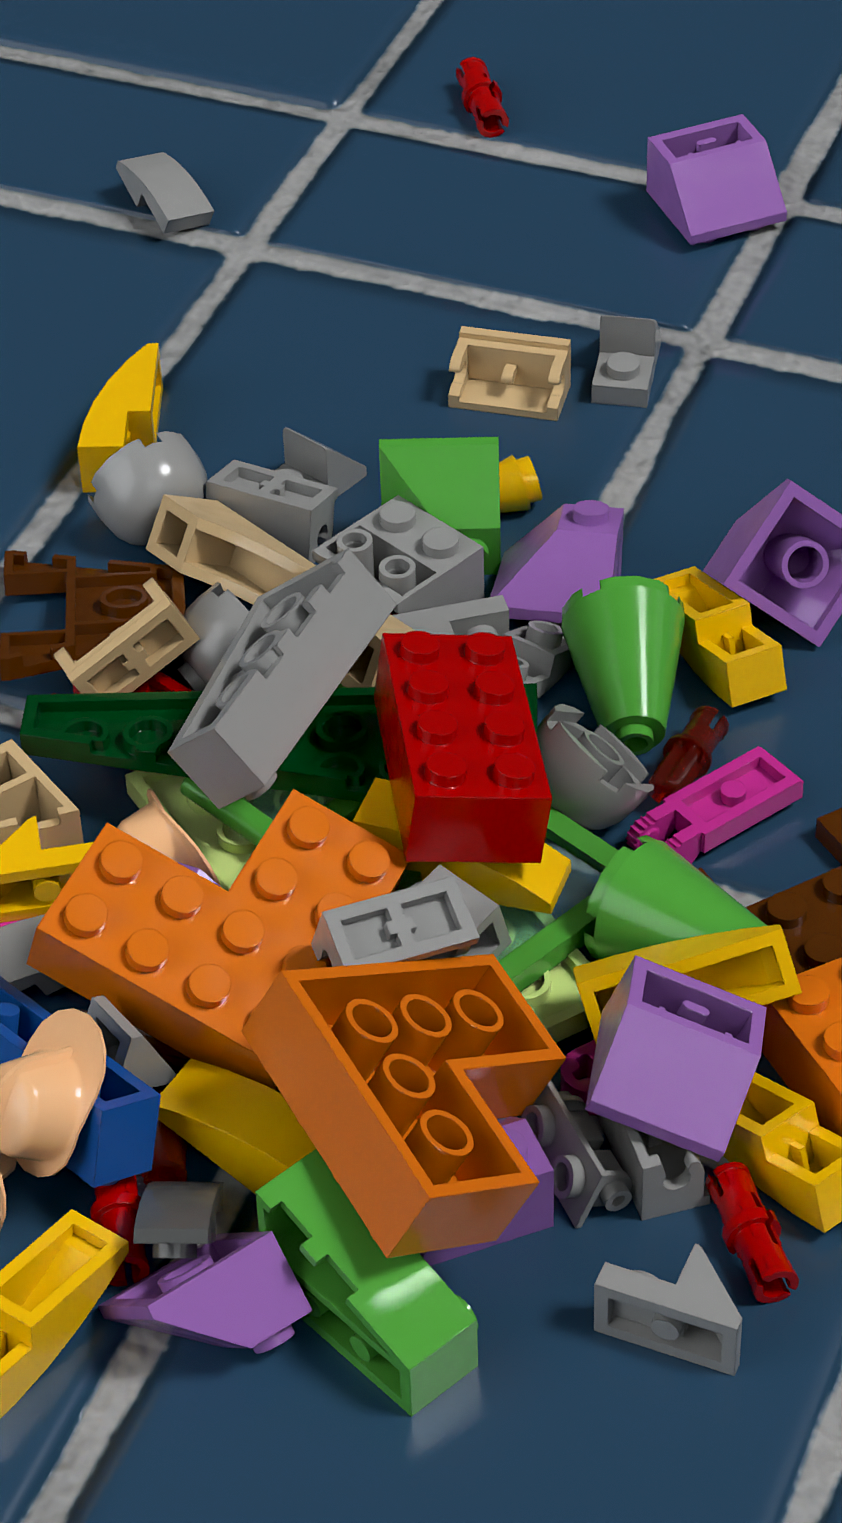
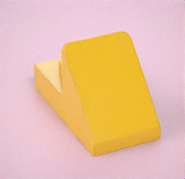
M32 816L27 819L0 845V923L24 920L46 914L93 842L41 849L37 817Z

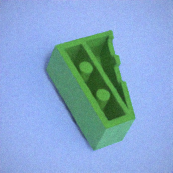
M317 1149L255 1191L259 1232H273L313 1310L301 1319L411 1417L478 1367V1321L471 1307L464 1299L453 1293L419 1253L393 1258L385 1257L348 1197L334 1179L332 1172Z

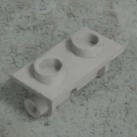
M550 1080L534 1104L525 1108L521 1118H526L554 1170V1194L558 1197L574 1227L581 1228L592 1207L605 1206L609 1211H618L627 1206L632 1198L630 1193L632 1180L622 1170L611 1150H599L604 1138L587 1110H585L586 1104L583 1099L572 1095L569 1091L558 1092Z

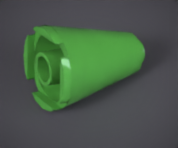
M615 576L599 580L600 590L584 597L582 588L573 593L562 608L561 629L597 726L601 724L612 732L636 756L647 753L657 746L666 734L685 624L684 604L680 597L675 600L670 596L669 587L659 580L641 576Z
M644 835L638 837L643 845L635 851L623 846L614 854L600 874L590 896L586 911L587 914L596 918L594 937L584 932V944L590 955L600 960L661 943L767 925L668 844Z

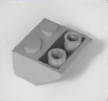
M399 495L312 550L313 560L320 564L349 548L396 602L397 605L393 611L398 614L485 598L484 547Z

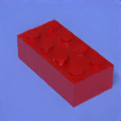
M410 631L405 634L382 633L374 701L405 862L541 863L552 795L512 636H497L486 632H478L471 635L431 634L425 631Z

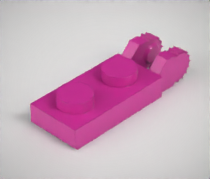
M757 746L664 798L663 804L647 812L644 817L640 816L633 825H630V830L625 838L628 840L626 843L636 850L643 845L638 837L647 835L665 842L692 864L700 851L703 853L708 852L803 797L804 781L765 749ZM676 829L678 832L668 839L673 830Z

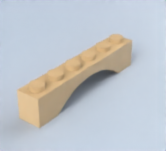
M164 494L146 546L147 551L179 573L212 586L219 582L223 591L228 589L235 596L254 605L259 596L316 566L218 500ZM390 614L340 684L346 688L375 687L382 633L405 634L415 630Z

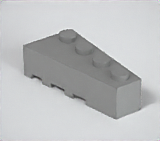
M349 548L259 596L167 753L218 809L243 797L248 801L258 798L273 785L277 778L276 771L396 607V602Z

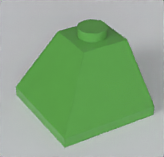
M498 437L379 439L381 506L397 495L401 496L484 547V575H497L501 564Z

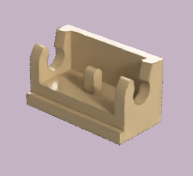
M461 326L459 339L452 353L449 371L455 372V376L448 393V407L558 421L571 385V339Z
M153 577L145 582L143 587L154 601L123 626L114 630L109 637L78 661H73L64 647L53 654L66 673V676L81 694L133 692L200 640L169 596L162 591Z

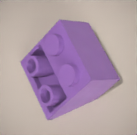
M743 114L648 137L646 191L690 245L709 243L717 238L744 231L760 230L764 226L787 220V210L767 142Z
M635 955L602 1010L585 1110L719 1162L726 1151L761 1057L767 1007Z

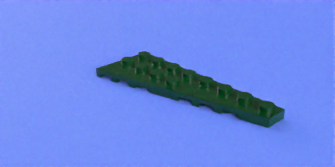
M537 683L524 684L537 735ZM375 687L336 688L276 771L277 778L269 789L288 792L295 789L302 794L363 802L375 777L390 780L374 701ZM203 691L27 695L19 734L21 748L30 756L190 778L167 752Z

